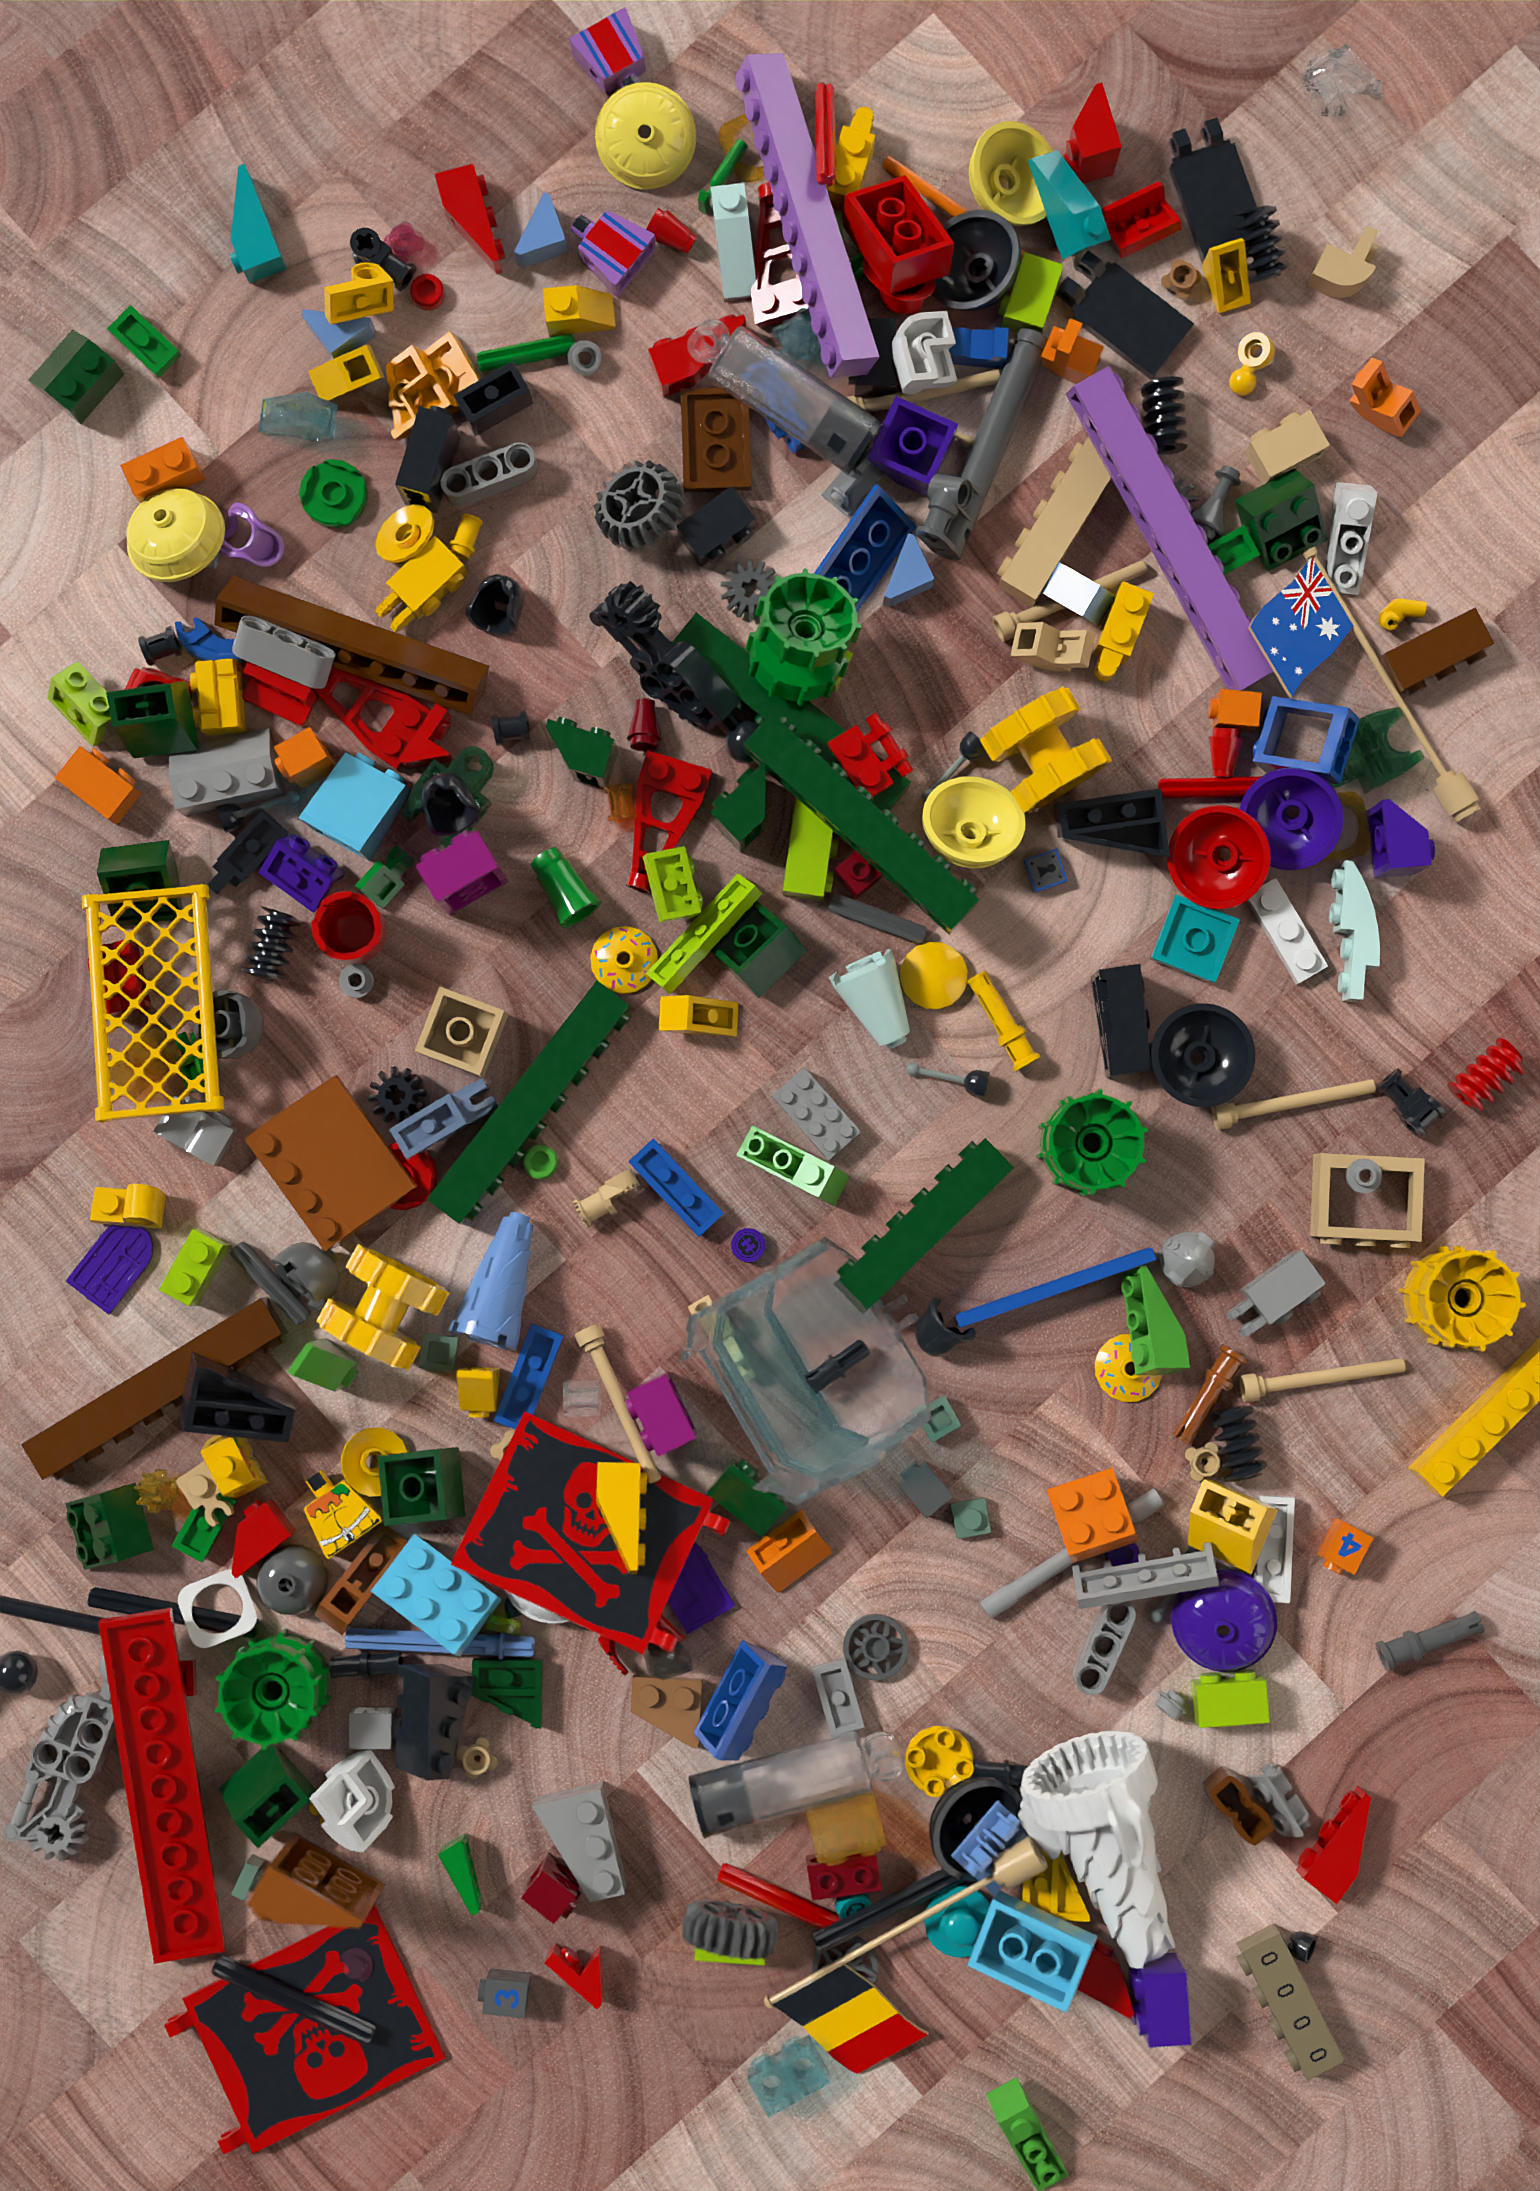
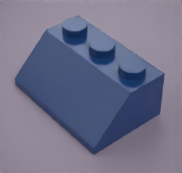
M741 1640L694 1731L696 1737L712 1756L720 1761H739L743 1752L750 1747L753 1733L759 1721L766 1716L769 1710V1702L775 1690L783 1684L786 1675L785 1671L788 1667L777 1655L745 1640Z

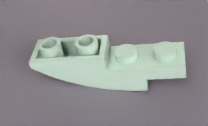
M1345 860L1338 865V869H1334L1332 874V889L1336 890V902L1330 906L1329 922L1334 924L1333 933L1347 934V938L1342 939L1340 947V957L1345 959L1344 972L1339 974L1338 992L1342 993V1002L1356 1003L1363 1000L1365 970H1373L1380 966V942L1375 909L1367 886L1354 862Z

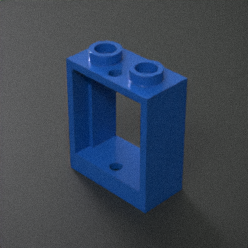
M1272 696L1270 706L1266 708L1263 715L1264 726L1260 739L1255 742L1253 747V762L1265 772L1282 768H1301L1320 775L1329 783L1341 784L1360 718L1349 707ZM1287 713L1332 720L1319 763L1275 756Z

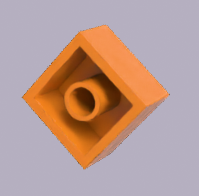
M1113 1467L1046 1489L1072 1563L1138 1542Z

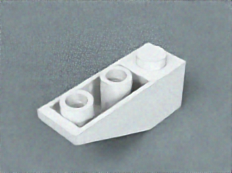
M1336 483L1330 519L1326 573L1338 593L1359 595L1378 493L1371 485Z

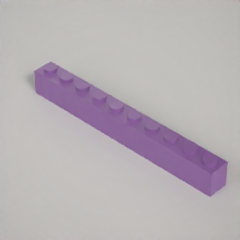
M784 53L747 55L736 73V86L741 91L745 103L746 118L751 122L755 135V147L761 154L764 164V176L769 181L773 193L774 208L780 215L783 225V237L790 247L793 269L798 273L802 286V298L807 303L811 315L812 330L817 334L822 362L827 366L830 378L867 375L878 360L879 353L826 186L820 185L817 182L816 154Z
M1110 366L1075 384L1066 393V396L1226 688L1229 690H1242L1273 672L1248 630L1252 618L1243 612L1237 590L1232 585L1229 586L1223 575L1224 567L1222 562L1216 555H1212L1206 544L1208 539L1205 531L1200 525L1195 524L1190 515L1191 507L1185 496L1179 495L1173 484L1175 480L1171 469L1161 462L1157 454L1158 447L1154 438L1150 434H1146L1140 423L1141 415L1137 407L1133 403L1130 404L1126 398L1122 379L1117 373H1113Z

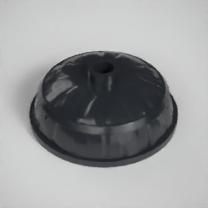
M972 210L950 219L943 225V228L954 242L950 274L934 279L936 287L932 296L940 304L953 310L975 311L987 308L1002 299L1016 280L1021 257L1018 235L1013 226L1003 216L988 210ZM987 269L986 272L979 277L980 272Z
M1197 1003L1176 1010L1161 1023L1152 1041L1151 1064L1157 1081L1171 1097L1190 1106L1212 1107L1231 1100L1247 1085L1254 1070L1255 1046L1249 1029L1233 1012L1218 1005ZM1199 1051L1202 1053L1203 1061L1201 1064L1193 1062V1052Z
M990 1777L965 1779L950 1787L936 1803L929 1824L931 1847L938 1864L951 1876L961 1880H977L951 1855L996 1801L1019 1819L1018 1814L1021 1810L1020 1803L1022 1799L1017 1791L1006 1782Z

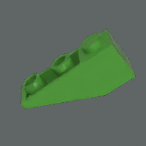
M753 1125L736 1155L832 1206H835L850 1177L835 1166Z
M1138 1266L1122 1273L1121 1288L1125 1298L1126 1322L1130 1333L1131 1357L1134 1362L1135 1374L1171 1375L1190 1368L1185 1333L1147 1266Z
M1016 2077L986 2093L1000 2128L1037 2191H1042L1068 2177L1069 2174L1018 2078Z

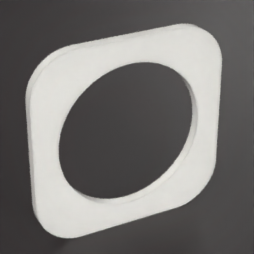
M224 1570L191 1583L180 1591L178 1604L190 1639L195 1646L208 1649L246 1634L255 1627L257 1614L242 1575L235 1579L231 1574L232 1570ZM216 1584L230 1586L242 1598L243 1612L240 1620L232 1629L224 1633L211 1634L201 1630L195 1624L192 1617V1606L195 1598L203 1589Z

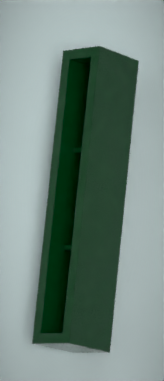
M986 1138L978 1145L972 1140L958 1154L962 1160L954 1168L948 1163L934 1177L938 1183L930 1191L923 1187L910 1200L914 1206L905 1215L898 1211L885 1224L890 1229L881 1238L876 1234L872 1236L861 1247L865 1252L862 1257L856 1262L850 1258L836 1271L840 1278L834 1285L861 1314L869 1310L1014 1169Z

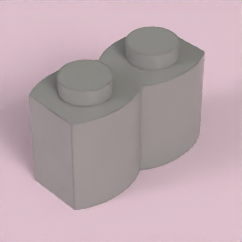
M188 1094L182 1101V1104L203 1102ZM207 1112L164 1115L153 1132L206 1163L218 1166L238 1130L231 1126L234 1120L220 1112H215L214 1115Z

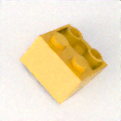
M1203 1479L1190 1511L1188 1545L1204 1551V1543L1211 1542L1213 1557L1252 1574L1278 1508L1215 1480Z

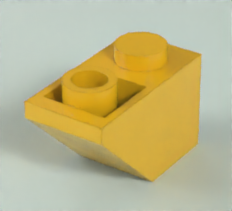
M371 345L362 346L308 371L322 404L384 378Z

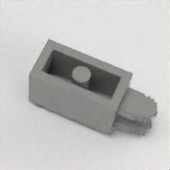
M1293 1250L1241 1288L1239 1291L1245 1299L1230 1309L1226 1315L1231 1321L1239 1318L1249 1308H1253L1258 1316L1243 1325L1239 1331L1240 1335L1245 1338L1264 1324L1271 1325L1274 1322L1278 1326L1288 1320L1293 1315L1292 1308L1301 1302L1307 1305L1321 1295L1319 1289L1326 1283L1303 1251Z

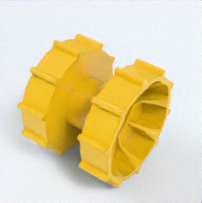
M1061 686L1054 691L1041 695L990 728L985 736L979 739L992 762L995 760L1000 762L1007 757L1021 752L1031 768L1033 774L1022 780L1020 784L1010 791L1023 813L1027 811L1031 813L1051 803L1099 773L1107 764L1112 762L1100 739L1096 740L1093 738L1071 749L1059 727L1068 722L1070 718L1081 710L1068 687Z
M357 1244L346 1268L349 1269L351 1274L369 1284L357 1308L328 1298L316 1322L320 1324V1328L326 1330L338 1338V1340L347 1343L366 1355L390 1364L395 1368H404L409 1371L421 1347L416 1344L415 1340L398 1331L403 1317L409 1306L438 1316L450 1293L445 1290V1287L399 1261Z
M1438 1246V1252L1430 1254L1420 1261H1411L1413 1268L1406 1279L1404 1288H1399L1398 1292L1403 1293L1404 1307L1408 1316L1404 1319L1405 1323L1413 1324L1419 1332L1428 1337V1344L1437 1345L1439 1342H1443V1346L1454 1347L1457 1344L1459 1348L1467 1349L1473 1347L1474 1350L1485 1351V1345L1499 1340L1504 1335H1513L1510 1329L1517 1319L1520 1308H1524L1526 1304L1521 1302L1520 1289L1516 1280L1519 1272L1511 1271L1505 1263L1495 1257V1250H1485L1484 1252L1478 1250L1466 1251L1464 1246H1454L1453 1251H1449L1448 1246ZM1462 1288L1467 1293V1302L1464 1306L1459 1307L1455 1303L1454 1296Z

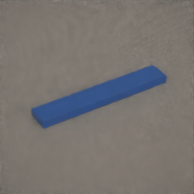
M1144 1248L955 1314L953 1317L957 1328H961L1156 1260L1152 1248Z

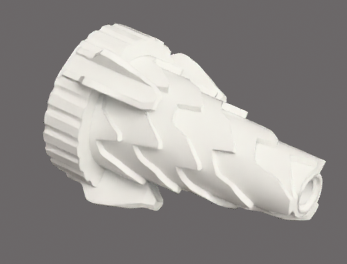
M1103 1731L1075 1737L1045 1751L1040 1757L1034 1759L1023 1773L1022 1787L1020 1788L1023 1800L1020 1803L1021 1810L1018 1814L1019 1820L1022 1822L1021 1825L1049 1858H1058L1061 1850L1064 1855H1070L1079 1882L1085 1881L1093 1906L1100 1908L1112 1938H1116L1118 1946L1122 1950L1128 1964L1132 1968H1143L1144 1964L1160 1958L1168 1949H1174L1175 1946L1167 1922L1166 1900L1157 1875L1162 1869L1155 1851V1832L1148 1813V1808L1152 1805L1150 1796L1155 1793L1156 1786L1158 1785V1776L1148 1746L1143 1741V1738L1135 1736L1133 1733Z

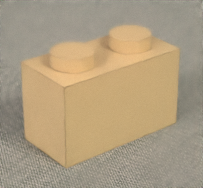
M1311 410L1302 415L1294 412L1280 421L1281 426L1272 431L1268 427L1264 428L1250 437L1251 442L1246 448L1245 454L1262 485L1294 468L1297 470L1320 458L1329 448L1330 444Z

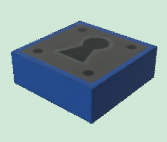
M1057 849L1024 859L1023 861L1034 893L1068 881Z

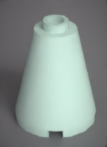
M887 949L883 956L881 951L845 966L848 973L843 976H839L838 972H835L829 977L831 985L879 1046L887 1045V1048L891 1049L907 1041L905 1035L910 1032L895 957L891 949Z

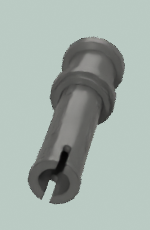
M1473 1611L1470 1614L1418 1633L1408 1630L1403 1632L1402 1637L1389 1642L1378 1641L1376 1642V1650L1383 1667L1387 1672H1390L1398 1664L1412 1659L1415 1662L1420 1661L1426 1652L1469 1636L1483 1633L1484 1626L1483 1624L1478 1625V1622H1482L1478 1613Z

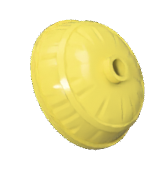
M634 83L615 92L602 107L595 129L597 151L607 171L619 182L635 189H658L675 181L689 166L696 147L695 122L686 103L671 89L656 83ZM642 126H648L651 129V135L646 139L638 135V131Z
M1005 121L995 124L980 136L969 163L970 187L979 206L983 210L1003 216L1012 225H1031L1047 216L1028 160L1053 152L1046 139L1034 128L1016 121Z
M182 488L159 491L146 498L135 509L129 520L126 534L129 558L134 567L143 576L151 580L175 582L189 578L203 570L218 554L225 536V522L219 508L206 496Z
M967 776L950 779L937 786L930 793L923 808V828L932 847L941 857L961 867L985 868L1000 862L1017 849L1025 831L1024 813L1012 793L1000 784L985 778Z

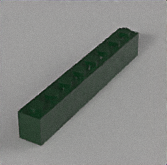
M696 612L672 642L676 644L685 642L697 650L740 699L741 702L735 707L737 711L742 712L745 709L754 716L752 721L758 725H761L771 713L778 719L781 716L785 717L797 729L795 734L803 742L809 739L822 751L820 757L829 765L833 762L839 765L827 743L846 730L809 701H804L803 705L799 706L797 701L785 700L775 695L770 698L768 696L769 691L761 686L754 676L750 677L748 675L750 654ZM877 755L880 762H882L883 759ZM896 769L887 772L894 782L893 785L873 797L872 803L881 811L885 808L891 811L910 787L911 781L906 777L902 778Z
M771 713L743 743L744 751L759 765H762L772 777L950 935L978 904L980 899L976 896L978 893L977 889L966 879L962 878L959 881L950 873L952 867L942 857L936 855L933 858L923 849L926 844L915 833L910 832L907 835L897 825L900 821L892 812L886 808L883 811L879 810L872 803L874 800L873 796L860 785L855 788L846 780L848 774L838 764L833 762L829 765L820 757L822 751L816 744L809 739L803 742L795 734L797 729L788 719L783 716L778 719Z
M596 980L428 1196L427 1200L458 1224L464 1225L466 1221L472 1223L484 1208L480 1204L488 1193L493 1196L504 1183L505 1179L501 1177L509 1166L514 1169L526 1154L523 1147L530 1138L536 1141L547 1127L544 1120L551 1111L557 1114L568 1100L565 1093L572 1084L578 1087L589 1073L586 1066L593 1057L599 1060L611 1044L607 1041L614 1030L620 1033L632 1017L628 1014L631 1010L630 1005Z

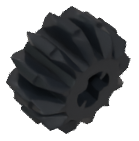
M393 1066L390 1070L391 1078L385 1072L380 1071L378 1076L383 1083L381 1085L375 1082L370 1083L372 1089L378 1090V1095L368 1096V1101L380 1102V1104L374 1107L372 1112L375 1115H379L386 1110L383 1117L385 1123H390L395 1115L396 1122L399 1124L405 1120L404 1113L408 1117L415 1114L412 1109L414 1106L419 1109L426 1107L424 1103L417 1101V1097L427 1096L428 1093L425 1089H415L423 1082V1079L418 1076L410 1081L412 1076L411 1069L406 1068L400 1077L398 1067ZM396 1087L406 1093L405 1099L400 1098L401 1104H397L396 1101L390 1099L391 1092L396 1093L393 1090Z

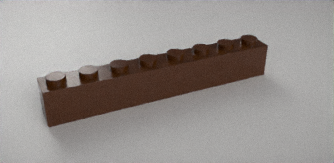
M232 575L216 598L215 626L237 633L241 617L254 616L332 649L335 653L332 667L459 712L472 715L485 692L489 665Z
M268 1297L259 1298L21 1445L42 1480L54 1476L55 1480L58 1481L75 1471L72 1466L74 1463L83 1458L87 1463L103 1454L105 1451L102 1446L112 1440H114L115 1444H119L134 1435L135 1433L132 1428L144 1422L145 1426H148L164 1416L161 1411L172 1403L175 1408L181 1406L192 1351L228 1368L233 1367L235 1371H238L253 1362L251 1355L260 1349L267 1353L281 1345L283 1342L280 1337L287 1334L288 1331Z

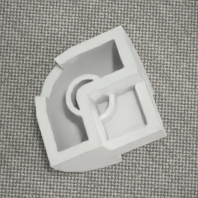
M947 311L917 313L908 317L899 327L892 341L894 365L903 393L916 395L923 389L951 387L958 382L948 350L956 344Z
M371 1749L356 1752L332 1767L325 1774L328 1779L309 1798L324 1818L325 1822L321 1827L327 1834L343 1847L356 1852H364L387 1827L393 1817L390 1814L393 1803L391 1790L395 1789L389 1774Z

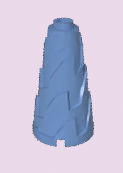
M510 1212L509 1217L503 1216L497 1233L489 1244L483 1259L474 1273L467 1292L457 1308L455 1316L451 1321L449 1332L457 1336H461V1333L468 1334V1340L508 1350L509 1348L512 1351H516L526 1293L530 1256L529 1248L534 1225L529 1223V1216L517 1212Z

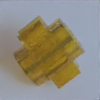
M156 1469L154 1473L143 1472V1479L137 1486H134V1489L138 1491L140 1496L136 1502L137 1505H147V1512L159 1513L161 1509L171 1510L172 1503L180 1496L175 1482L177 1478L167 1477V1470Z

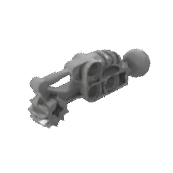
M104 1655L101 1656L99 1671L104 1680L102 1689L96 1692H87L85 1696L77 1693L71 1695L68 1698V1702H61L57 1707L58 1713L50 1716L47 1722L49 1726L44 1728L39 1742L32 1748L31 1759L25 1773L28 1783L22 1799H19L11 1823L5 1827L3 1832L4 1838L8 1842L29 1840L35 1852L45 1849V1860H50L56 1855L59 1861H64L68 1858L69 1854L77 1855L81 1851L80 1844H85L89 1840V1836L83 1831L90 1827L91 1822L81 1821L80 1817L84 1815L85 1809L76 1800L83 1783L103 1769L116 1736ZM92 1723L99 1725L102 1729L103 1735L101 1739L96 1738L92 1734ZM47 1744L55 1746L58 1752L57 1759L49 1756ZM80 1756L89 1761V1772L84 1771L79 1766ZM57 1776V1783L49 1805L26 1823L38 1783Z

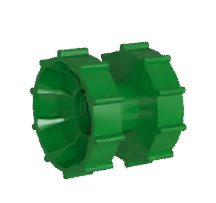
M804 568L802 573L791 574L784 578L776 576L773 586L769 589L766 597H760L755 613L756 616L760 617V624L755 633H749L745 650L750 652L748 675L750 677L754 676L760 685L769 691L768 696L770 698L775 695L785 700L797 701V704L802 706L804 701L814 700L821 696L829 698L837 679L845 676L849 664V659L845 658V652L850 643L857 642L862 625L857 623L856 606L858 599L851 598L848 592L837 583V577L829 579L822 575L808 573V570Z
M1102 1089L1077 1099L1069 1096L1064 1100L1058 1101L1059 1108L1050 1115L1045 1123L1038 1125V1128L1042 1129L1040 1153L1036 1155V1158H1042L1046 1169L1054 1178L1052 1184L1061 1183L1068 1188L1079 1190L1081 1196L1094 1195L1096 1190L1116 1189L1117 1187L1123 1188L1126 1186L1124 1181L1135 1171L1137 1166L1146 1163V1159L1142 1158L1144 1150V1133L1148 1132V1128H1142L1138 1117L1131 1110V1101L1123 1103L1114 1097L1103 1095ZM1087 1134L1095 1135L1100 1141L1099 1149L1095 1153H1089L1083 1147V1139Z
M284 1628L278 1634L270 1635L261 1640L258 1637H254L248 1642L250 1646L248 1650L243 1646L236 1651L237 1658L228 1666L226 1671H223L216 1677V1680L220 1682L218 1691L219 1705L214 1709L215 1713H221L225 1723L233 1731L232 1739L240 1737L248 1742L259 1744L262 1750H266L271 1744L281 1743L290 1738L295 1742L302 1735L300 1730L302 1728L306 1730L313 1724L311 1718L321 1711L322 1705L328 1704L332 1699V1696L328 1695L330 1685L329 1665H327L322 1653L316 1648V1639L308 1641L300 1636L288 1634V1629ZM269 1680H275L281 1684L283 1690L281 1696H274L269 1693L267 1689Z

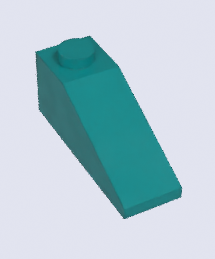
M1058 150L1028 160L1062 260L1084 253L1111 239L1100 205Z
M244 163L238 166L231 242L235 252L230 254L237 274L243 272L250 284L284 271L287 267L251 175Z

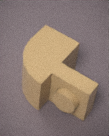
M1366 225L1351 254L1327 243L1306 286L1333 298L1349 297L1359 292L1376 269V266L1370 263L1379 246L1373 243L1379 231Z
M1044 622L1017 623L1010 656L1031 666L1058 672H1071V668H1088L1095 634L1088 630L1060 631Z

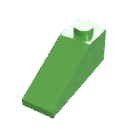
M327 1338L307 1342L288 1370V1373L294 1377L336 1392L341 1390L343 1386L347 1389L351 1386L359 1374V1371L355 1368L360 1361Z

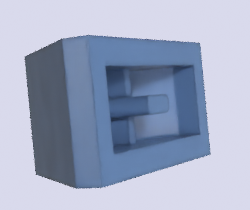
M545 192L514 251L517 265L521 267L568 253L566 239L551 196Z
M303 309L302 317L308 328L332 359L360 348L375 337L376 330L371 318L362 317L330 324L325 318V312Z
M910 533L907 535L884 595L883 605L890 607L933 588L934 576L915 535Z

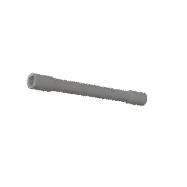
M1152 1488L1129 1503L1127 1509L1134 1524L1141 1522L1164 1507L1165 1504L1156 1490ZM1062 1549L1011 1584L1004 1585L981 1600L980 1603L990 1619L1010 1608L1020 1598L1072 1565L1073 1563L1070 1560L1067 1549Z

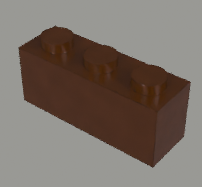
M1475 607L1384 653L1379 658V661L1399 694L1406 692L1409 697L1426 688L1425 681L1435 676L1438 681H1441L1457 672L1455 666L1465 661L1468 666H1471L1486 658L1487 654L1485 651L1495 643Z

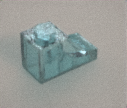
M307 391L263 399L258 432L266 436H290L306 439L311 442L332 439L336 428L338 405Z

